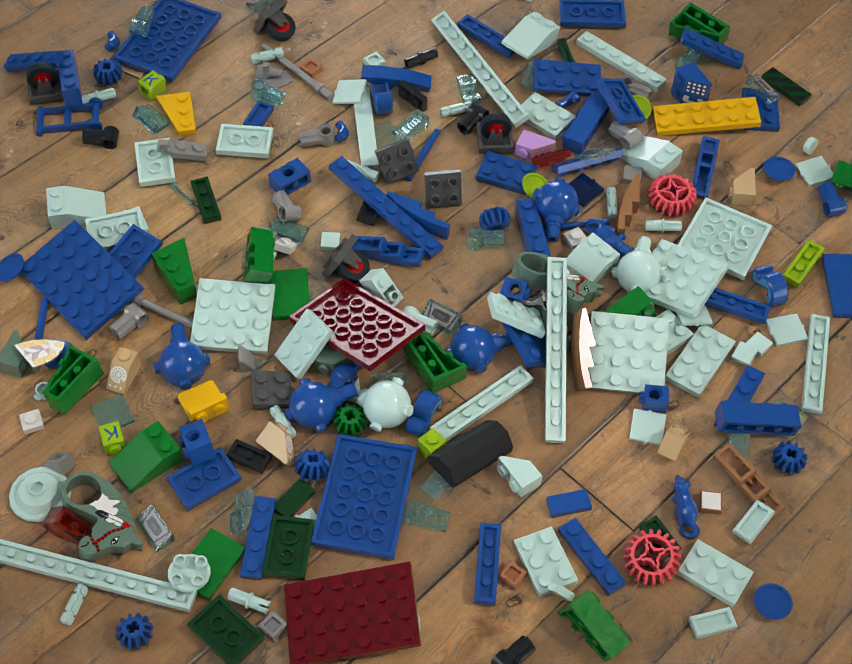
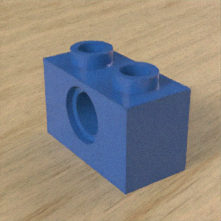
M298 158L287 162L282 167L268 174L269 186L276 193L284 190L289 195L311 182L310 170Z
M203 419L179 427L182 435L178 437L186 460L191 459L193 466L216 458Z

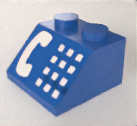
M691 62L676 68L671 94L681 104L708 101L712 83L698 66Z

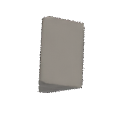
M238 345L240 371H255L254 354L242 345Z
M56 452L45 460L43 465L61 475H65L75 467V461L71 452Z

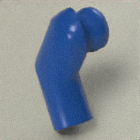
M109 31L107 33L109 40L105 44V48L112 52L113 49L120 45V40L114 31Z
M571 92L565 98L555 102V104L565 108L573 103H578L581 97L577 92Z
M342 120L335 124L339 131L334 138L338 143L346 140L350 133Z

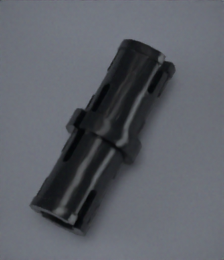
M435 47L423 52L419 51L416 55L404 59L407 69H410L419 64L423 65L426 61L437 58L438 52L435 50Z

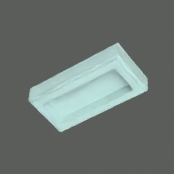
M756 500L733 529V534L751 544L773 517L775 511L759 500Z
M730 607L691 616L688 619L695 639L736 630L738 627Z

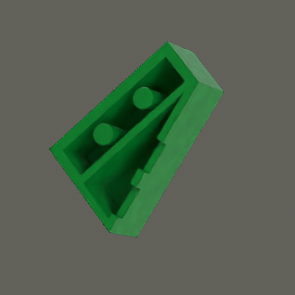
M691 2L669 25V35L681 38L683 30L687 28L721 44L728 39L730 30L729 25Z
M256 227L250 228L247 234L243 282L268 284V282L272 281L273 249L275 246L273 230Z
M185 238L151 253L155 269L180 305L197 297Z
M639 286L604 311L606 313L656 317L653 301Z
M424 332L404 346V353L431 392L436 393L466 379L467 365L463 362L460 363L453 357V354L447 353L440 348L439 344Z
M68 345L66 348L67 353L64 359L60 360V367L56 374L53 373L43 392L49 406L63 415H66L104 374L98 359L71 345Z
M590 590L575 596L572 602L569 601L557 611L561 617L564 614L573 623L571 627L575 632L579 629L587 638L585 642L604 662L613 659L631 643L628 640L627 633L617 626L613 615L603 608L599 597Z

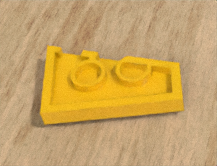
M190 92L156 96L157 102L162 106L165 115L168 116L170 123L179 136L196 134Z

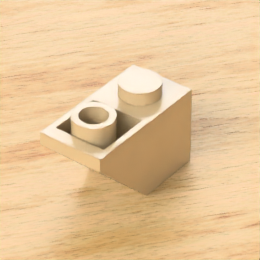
M672 424L666 431L657 453L676 461L691 432L684 425Z

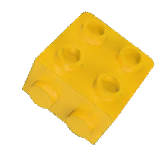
M212 380L178 395V400L191 423L200 419L206 422L230 411L225 393H220Z

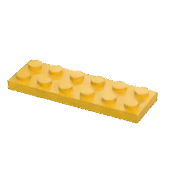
M756 97L653 106L652 109L657 136L761 127Z

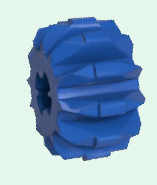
M104 58V61L98 60V64L94 65L93 75L98 84H103L104 86L110 84L112 86V83L118 84V80L122 79L123 70L118 60H113L112 58L106 60Z
M496 206L495 208L484 210V212L480 213L479 217L480 227L485 233L505 230L510 223V215L507 209Z
M790 440L786 444L781 442L773 451L772 462L775 463V469L781 468V474L786 471L789 476L793 472L796 474L800 473L805 468L808 454L804 453V447L799 448L798 442L793 445Z
M306 448L304 452H299L298 457L295 459L296 474L300 475L301 480L307 478L309 482L312 479L316 482L320 478L324 479L330 466L328 456L323 454V450L317 452L315 448L312 451Z
M137 612L135 617L128 613V619L121 618V625H116V631L118 632L115 635L116 639L120 641L121 647L127 646L130 651H132L134 646L141 650V644L148 645V638H153V632L151 631L153 629L152 623L149 622L147 616L142 617L139 612Z

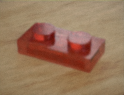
M561 149L532 157L531 160L532 164L539 165L541 168L549 166V162L555 161V163L566 161L565 158L571 155L569 149Z

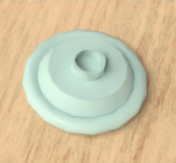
M47 467L29 469L21 474L11 486L9 493L11 509L16 516L28 522L39 523L51 520L64 510L62 487L67 479L66 476Z

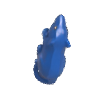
M589 218L585 222V230L590 234H596L620 253V257L634 251V248L622 241L626 239V235L620 234L617 236L614 233V228L594 218ZM590 224H596V225H598L599 227H598V228H592V227L590 226Z
M357 363L337 366L333 370L327 386L332 388L334 386L343 387L350 383L355 384L358 379L357 372L362 366Z
M676 475L674 483L675 495L672 497V500L677 504L675 516L679 521L680 533L686 539H695L700 534V528L695 523L698 516L697 505L688 489L691 483L685 481L683 477ZM683 524H686L687 526L692 528L693 532H686L683 528Z

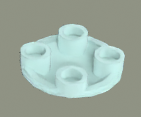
M195 554L176 555L168 569L170 584L183 592H192L202 588L208 582L211 575L207 558Z

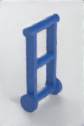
M94 97L89 100V103L83 104V106L66 108L65 106L44 108L39 106L37 108L36 135L41 137L44 133L80 129L102 130L103 125L99 122V109L103 107V101L100 98ZM92 110V121L71 123L72 112ZM65 113L64 124L44 126L45 115Z

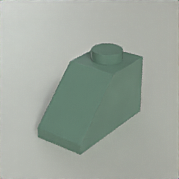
M14 330L0 353V372L22 378L25 371L29 370L30 365L14 347V345L22 343L18 331Z
M328 345L323 347L314 360L315 371L322 374H332L333 370L342 364H355L354 361Z

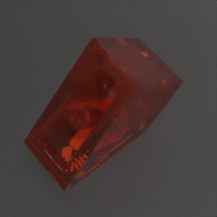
M64 505L52 507L41 524L42 527L56 537L79 545L83 537L92 534L93 528Z

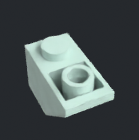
M384 268L371 269L360 280L366 291L394 307L404 298Z
M506 456L498 458V473L501 477L507 479L511 490L515 493L517 492L520 497L541 486L542 475L531 461Z

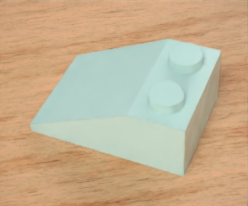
M533 12L525 16L502 40L501 44L528 60L556 43L560 26L544 18L540 13Z
M643 136V141L630 150L623 148V156L620 158L633 167L642 168V173L654 181L656 177L659 178L661 174L666 176L667 173H671L680 165L683 150L669 141Z
M69 186L46 188L48 218L52 230L63 229L73 220L84 226L86 225L85 219L107 215L104 192Z
M592 233L567 257V265L581 273L589 281L598 283L612 272L613 267L618 266L620 253L596 234Z

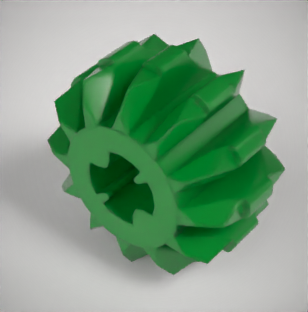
M346 403L345 408L339 406L338 412H335L333 425L337 428L338 434L344 432V435L351 434L355 436L356 432L361 434L363 432L362 429L366 428L367 417L363 413L362 407L357 408L355 403L352 407H349Z

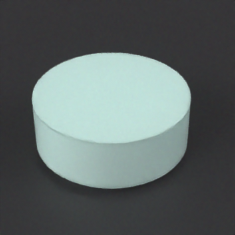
M814 137L808 138L803 146V152L811 155L818 145V139Z

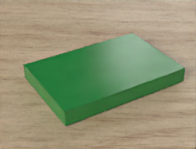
M307 268L273 271L272 281L270 282L275 285L273 320L289 319L290 315L310 302Z
M213 528L207 532L192 552L195 555L205 556L210 566L211 575L208 582L197 590V594L210 601L245 552L244 546Z

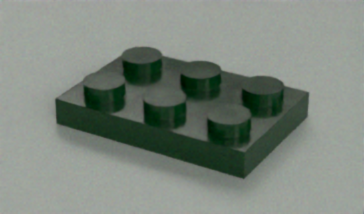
M273 515L262 571L263 576L305 581L315 519Z
M220 594L187 623L188 628L226 664H240L265 640L264 635Z

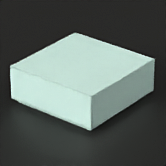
M377 51L363 58L365 65L386 66V61Z
M322 232L321 250L334 251L340 244V233Z
M759 332L746 342L758 348V353L756 354L758 357H761L773 344V342Z
M740 341L731 356L732 360L750 366L758 353V348Z
M550 582L547 588L567 601L572 602L575 596L573 592L554 582Z

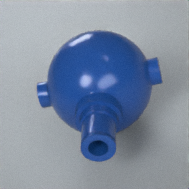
M557 177L554 181L544 184L540 189L536 188L533 193L538 214L545 220L547 228L546 240L549 242H557L559 230L563 227V223L570 220L573 216H577L580 212L578 195L575 189L561 177Z
M176 323L171 326L172 338L170 344L162 351L159 362H154L156 374L161 373L168 383L178 386L182 390H187L202 378L206 366L211 365L209 353L204 354L199 346L190 342L185 335L184 325Z
M466 323L459 327V330L451 339L450 348L445 349V351L453 354V357L460 363H465L468 371L483 373L494 359L496 352L514 344L508 333L491 334L483 327Z
M305 378L299 381L300 386L292 393L289 409H286L285 413L289 421L294 420L304 428L315 429L316 433H322L327 430L326 425L334 418L337 407L343 405V402L358 396V392L354 383L343 387L334 386L329 388L323 383L311 382L310 378Z

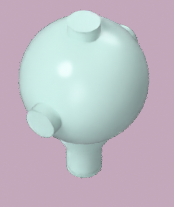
M640 237L634 251L623 256L618 266L612 269V277L617 278L621 287L627 292H631L637 286L644 292L650 291V288L659 284L661 278H666V267H661L657 258L650 251L651 239L649 237Z
M393 377L392 381L377 382L369 389H357L358 396L348 399V401L355 402L363 408L366 417L371 422L370 428L381 432L382 428H393L402 424L413 413L410 396L403 387L404 381L397 377Z

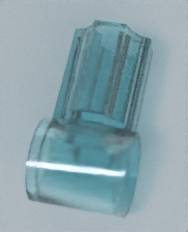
M147 5L141 7L136 18L131 19L129 22V33L147 37L150 31V23L155 16V10Z
M689 48L685 55H680L675 68L691 62L697 65L703 53Z
M260 78L254 79L251 83V97L253 100H265L281 106L285 98L284 91L268 86L266 81Z
M477 226L472 227L469 230L467 246L474 251L486 246H504V231L484 230Z

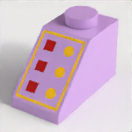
M523 130L516 143L515 156L533 161L553 155L556 140Z

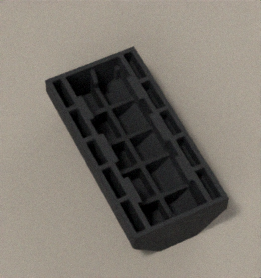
M486 420L428 455L426 461L452 488H455L498 461L500 456H505L512 452L513 444L508 431L498 421Z

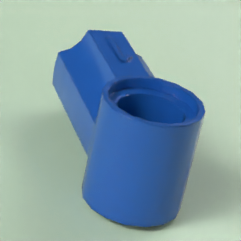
M824 182L818 186L817 191L823 201V211L826 216L846 213V201L844 198L839 197L833 184Z

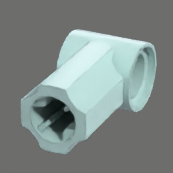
M412 306L404 308L403 312L425 324L426 330L424 333L429 337L434 335L438 321L421 315Z

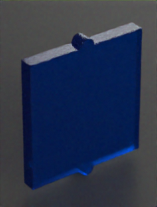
M581 173L569 183L575 189L579 204L582 207L589 204L605 189L596 183L595 179H591L584 173Z

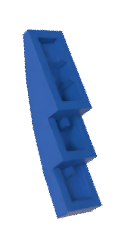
M363 65L361 71V79H366L367 82L375 85L387 83L390 90L394 86L399 87V82L403 79L414 88L429 92L431 89L432 76L417 71L381 65Z
M702 137L692 182L693 187L696 188V196L708 198L720 139Z
M387 192V196L427 232L445 240L448 239L450 223L436 219V213L421 208L422 202Z
M356 236L358 239L351 248L363 253L368 259L404 266L420 267L425 255L423 248L406 247L404 242H387L385 237Z

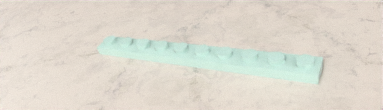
M443 11L431 19L434 26L503 113L510 118L515 128L530 118L528 113L448 14Z
M560 257L547 258L545 442L565 443L567 258Z
M0 539V563L189 613L197 596V590L192 592L179 591L168 582Z

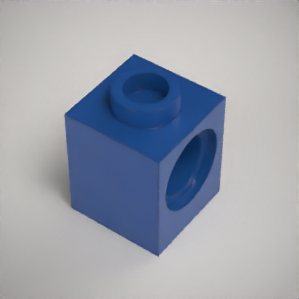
M505 276L500 294L509 300H516L524 304V301L529 299L531 289H529L527 282ZM514 288L521 289L518 295L511 293Z
M645 384L644 391H640L639 403H642V410L666 413L669 405V386Z

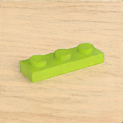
M808 240L783 274L786 282L798 288L823 254L825 248Z

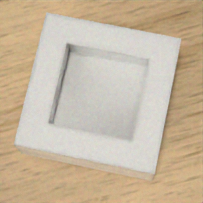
M579 227L563 233V239L572 251L586 238Z
M280 238L275 241L273 250L290 255L296 251L297 243L292 242L289 238Z
M39 409L19 415L25 435L45 429Z

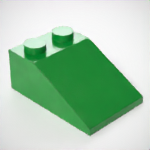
M157 421L135 436L109 464L129 492L132 493L182 462L183 458L178 445L162 424Z

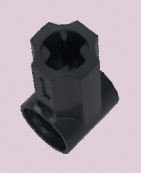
M473 102L469 106L467 113L457 122V128L464 135L469 134L476 127L477 122H481L485 116L489 115V110Z
M106 126L104 130L83 129L82 141L83 144L102 145L106 149H115L120 131L114 126Z
M522 635L508 649H502L491 660V664H521L535 652L536 648L528 637Z

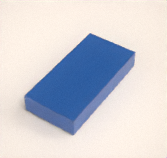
M258 101L243 125L263 127L273 113L274 105Z
M587 489L548 496L546 499L552 518L592 510Z

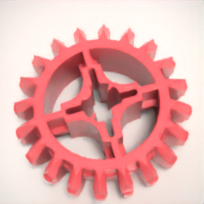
M667 173L666 176L661 174L659 178L656 177L648 190V202L651 203V207H655L656 212L661 211L662 215L668 214L669 217L672 214L677 217L679 214L683 216L686 212L689 213L695 205L697 198L696 188L693 187V183H689L688 178L683 179L682 175L680 177L676 176L675 173L673 176Z
M649 529V534L642 530L641 537L634 534V541L628 540L630 547L624 548L626 555L623 556L624 561H627L625 568L631 569L629 575L634 576L637 574L635 580L638 582L643 578L644 585L648 584V580L652 581V586H656L657 580L663 585L664 578L671 581V574L676 575V568L681 566V563L677 561L681 559V554L677 553L680 551V547L674 546L675 539L668 541L669 534L666 533L664 536H661L660 529L657 531V534H653V529ZM652 543L659 544L664 548H655ZM644 545L645 553L640 555V558L635 559L636 551ZM649 551L653 557H656V564L652 558H649ZM670 556L668 565L661 570L660 561ZM648 566L653 572L646 571L641 567Z

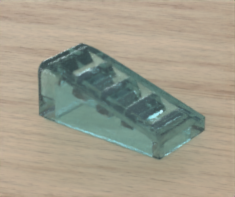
M417 109L392 131V134L400 140L405 138L411 139L428 127L429 117Z
M410 499L405 515V523L446 532L450 512ZM414 511H418L417 516L413 515ZM422 512L426 513L425 519L421 518ZM431 514L434 515L433 521L429 520ZM439 516L442 517L441 524L437 523Z

